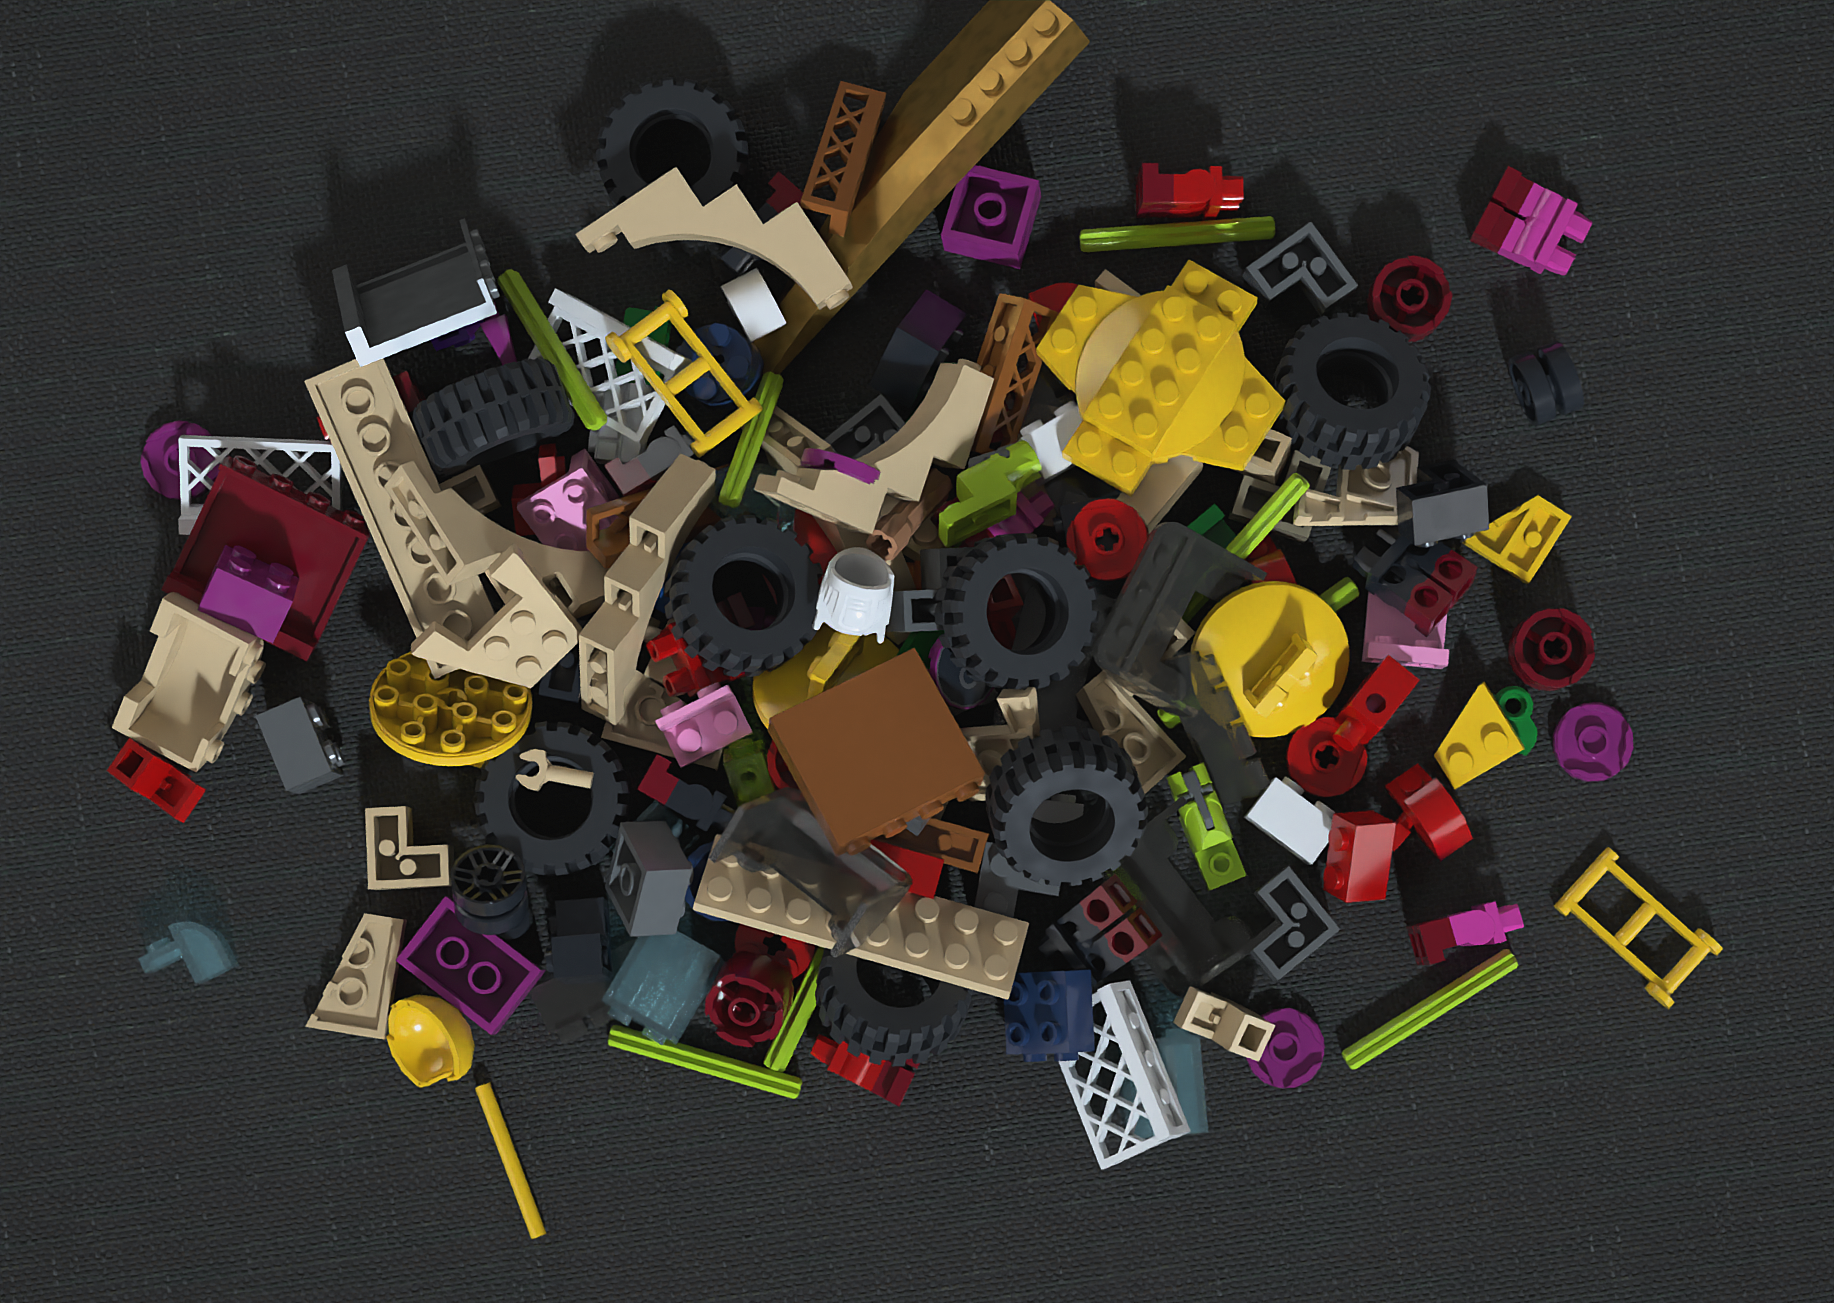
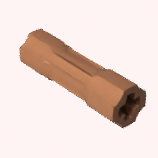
M930 468L919 501L901 499L887 515H884L875 524L873 534H870L865 540L868 550L880 556L884 561L893 560L908 544L909 538L930 514L935 513L947 500L949 492L953 488L949 476L942 474L937 468Z

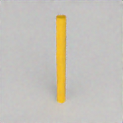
M489 1082L475 1088L530 1237L534 1239L546 1234V1230L491 1084Z

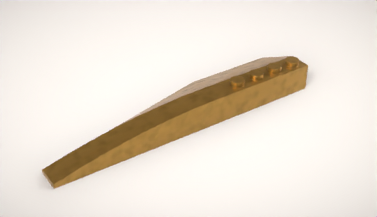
M989 0L905 90L874 141L844 237L828 233L831 215L827 217L818 232L853 286L852 289L847 291L850 297L829 310L827 305L819 310L809 295L790 278L776 300L786 325L753 341L759 348L764 362L763 374L770 371L774 374H780L946 197L955 185L1090 43L1074 20L1050 0Z

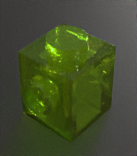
M741 739L730 744L728 749H724L723 764L737 807L776 796V785L768 771L767 754L762 739L753 742L752 739Z

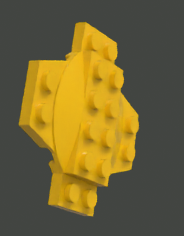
M1191 260L1187 261L1171 286L1167 285L1164 291H1156L1139 297L1078 285L1036 348L1037 355L1068 390H1072L1077 396L1079 415L1082 422L1063 449L1062 458L1132 497L1152 464L1167 463L1169 458L1179 455L1190 456L1193 458V461L1244 471L1285 407V400L1244 356L1242 341L1238 333L1257 305L1258 297Z

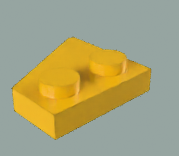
M1537 495L1490 523L1489 530L1475 532V535L1465 539L1463 544L1520 581L1529 584L1572 516Z
M1484 681L1475 690L1437 749L1434 757L1454 789H1457L1524 750L1525 747Z

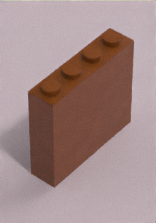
M915 648L769 719L768 732L836 857L848 852L849 856L856 855L871 845L870 840L882 834L886 838L892 837L908 826L906 822L918 816H921L922 820L928 819L943 810L942 804L954 798L961 802L974 796L979 792L978 786L982 784L985 775Z

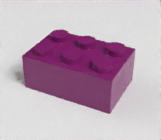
M449 896L443 898L395 960L490 1035L499 1032L546 971L508 940L496 934H478L465 928L458 921L455 915L453 898Z

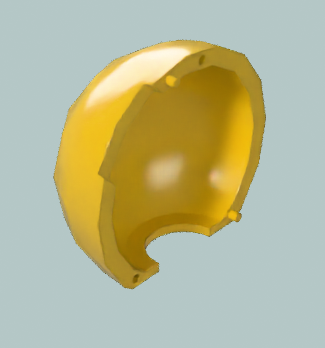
M420 994L401 999L390 1006L392 1009L388 1016L389 1034L386 1035L391 1054L398 1066L416 1086L420 1088L430 1086L444 1078H447L448 1082L458 1080L468 1072L472 1066L475 1044L470 1025L455 1006L440 997Z

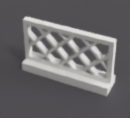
M555 288L548 302L554 305L548 321L555 333L563 319L570 322L573 338L562 342L566 350L576 347L579 361L576 367L595 398L597 394L611 389L615 407L604 411L607 415L606 425L637 443L645 445L665 406V402L656 391L650 394L647 393L644 376L632 361L633 372L620 377L617 376L614 359L617 357L605 340V336L609 333L614 332L620 336L631 327L586 302ZM581 329L588 333L582 334ZM648 336L634 345L655 372L659 371L665 375L663 383L693 362ZM599 338L603 355L588 360L584 343ZM536 345L528 359L543 358ZM605 363L609 381L594 387L590 369ZM635 380L639 398L623 403L620 385ZM641 406L644 418L636 432L629 428L626 411ZM617 415L618 421L615 420V419H613V418H611V417Z
M181 435L179 437L181 516L178 519L179 534L190 535L204 505L191 504V488L201 481L211 490L214 482L206 474L219 462L221 463L226 458L225 456L234 448L245 449L255 459L254 463L257 466L260 464L270 475L278 474L287 478L300 465L316 481L304 493L313 492L321 486L332 497V507L342 511V466L331 441ZM189 447H204L215 459L202 471L190 460ZM217 448L226 449L221 453ZM256 449H263L266 451L261 454ZM274 450H284L296 461L283 474L266 459ZM297 451L306 452L301 456ZM313 452H331V468L322 476L306 461ZM190 471L196 476L192 481L190 480ZM331 474H332V485H331L328 481H326V479H327Z
M1131 981L1110 983L1092 994V1006L1102 1002L1107 1017L1104 1027L1093 1023L1094 1032L1101 1035L1096 1053L1078 1052V1055L1093 1061L1088 1079L1086 1080L1078 1076L1075 1069L1076 1060L1058 1061L1101 1170L1118 1164L1165 1141L1191 1132ZM1109 1040L1119 1044L1122 1052L1119 1065L1104 1058ZM1101 1066L1116 1073L1111 1091L1096 1085ZM1124 1077L1132 1080L1137 1089L1134 1103L1119 1096ZM1093 1092L1108 1099L1102 1117L1093 1114L1090 1107ZM1116 1104L1131 1110L1126 1129L1111 1122ZM1140 1115L1149 1119L1155 1134L1154 1137L1146 1140L1134 1134ZM1108 1130L1123 1137L1118 1153L1112 1156L1109 1155L1104 1142ZM1131 1141L1136 1143V1145L1130 1147Z

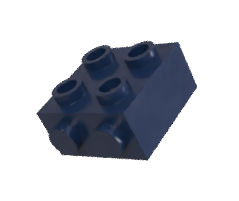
M1091 970L1015 974L1009 999H1004L1006 1055L1023 1054V1062L1047 1061V1054L1054 1053V1061L1079 1060L1078 1052L1095 1051Z

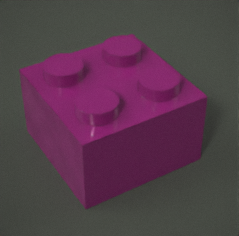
M975 165L955 185L941 233L944 251L1020 269L1041 199L1039 180Z
M225 545L206 584L197 610L273 644L292 605L299 578L293 576V571L282 564L271 563L269 565L256 559V555L244 547L234 546V548Z

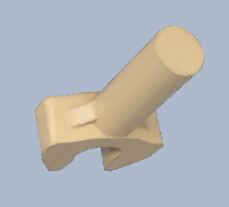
M533 749L520 754L521 759L536 762L539 765V772L536 776L516 775V779L530 790L539 791L541 786L548 781L591 788L593 772L552 765L547 759V752L544 750Z

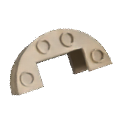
M172 592L162 598L150 632L158 635V639L142 680L124 696L112 728L197 773L206 761L211 763L216 761L224 746V742L221 740L232 724L236 714L242 716L249 707L253 695L248 692L250 686L259 680L266 666V663L261 661L264 641L257 636L198 611L199 604L176 592Z

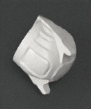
M862 547L848 548L837 553L829 562L822 579L816 604L817 612L812 626L813 629L818 630L821 624L825 622L834 630L848 635L862 636L863 634L876 633L877 642L882 643L884 641L886 625L889 624L894 589V574L889 565L880 556Z

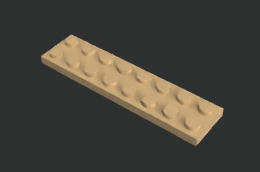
M382 358L360 367L357 359H354L305 380L304 382L416 638L436 621L464 640L469 641L496 614L479 574L447 586L384 487L401 464L414 461L421 474L427 479L434 494L442 491L385 359ZM427 660L434 679L459 669Z
M716 834L694 901V911L1007 1000L1009 999L1029 922L934 896V899L920 897L896 890L890 886H881L857 879L851 875L839 874L840 869Z

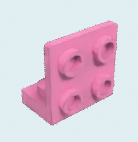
M583 449L571 457L570 469L567 474L518 502L517 510L542 544L560 549L589 551L586 547L587 509L621 497L586 449ZM612 515L600 519L599 530L608 528L618 516Z
M1368 591L1362 662L1380 663L1387 655H1390L1402 666L1443 669L1448 666L1449 649H1444L1447 614L1429 636L1425 637L1414 628L1416 623L1395 607L1383 602L1376 594L1373 595Z
M719 682L714 683L697 692L698 700L688 705H685L680 700L660 710L663 717L655 722L664 733L681 769L753 734L729 685L721 687Z

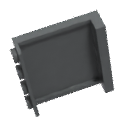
M465 218L459 221L466 243L359 285L355 284L347 264L332 270L344 331L360 367L497 314L493 299L500 297V294L494 282L495 278L485 252L486 249L478 229L470 231Z

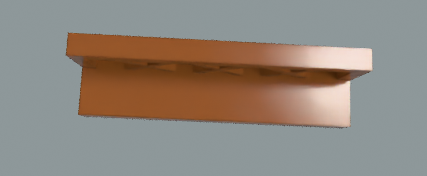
M840 81L800 204L802 208L831 215L828 233L842 237L845 235L881 123L886 98L885 92ZM846 96L867 103L864 108L851 113L843 101ZM849 125L856 137L840 142L833 131ZM839 155L846 164V167L831 172L824 163V160ZM828 184L836 194L834 202L812 196L814 190Z
M999 293L977 360V364L981 366L980 372L994 378L970 452L983 455L995 451L990 449L989 446L994 432L1001 428L1003 434L1000 447L1016 443L1043 362L1037 355L1036 348L1057 318L1058 312L1026 298ZM1034 312L1043 317L1038 332L1031 336L1029 324ZM1026 352L1028 363L1025 371L1019 374L1016 364L1019 355ZM1013 390L1016 399L1013 408L1006 412L1004 400L1006 394Z
M729 464L714 468L715 482L720 481V491L730 467ZM652 488L587 509L586 547L605 569L610 568L630 544L629 517ZM720 492L715 493L714 498L703 511L684 543L691 542L702 530L709 525L714 526L721 519L732 517L737 521L742 515H747V510L741 504L736 508L722 505L719 502ZM612 515L618 516L608 528L599 530L600 519Z
M930 818L918 836L905 828L892 837L886 838L882 834L873 840L944 859L943 864L978 873L988 833Z

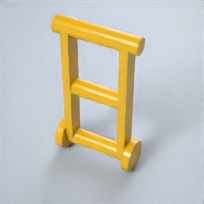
M667 290L662 294L664 304L622 335L618 336L616 333L611 332L605 336V340L611 351L620 361L625 363L631 359L694 439L690 447L695 455L700 458L760 413L763 408L756 398L753 397L749 401L745 398L685 322L684 318L688 316V311L681 299L672 290ZM670 320L699 358L663 383L634 345ZM709 370L738 406V409L703 434L674 396Z
M1606 847L1557 901L1554 907L1564 916H1567L1571 911L1647 979L1649 983L1644 987L1646 991L1660 1004L1670 1009L1675 1003L1670 995L1709 952L1717 956L1723 948L1704 930L1697 928L1693 933L1622 870L1615 863L1619 856L1611 848ZM1607 870L1644 902L1614 936L1578 905V902ZM1655 914L1659 915L1692 945L1690 950L1663 979L1659 978L1626 948Z

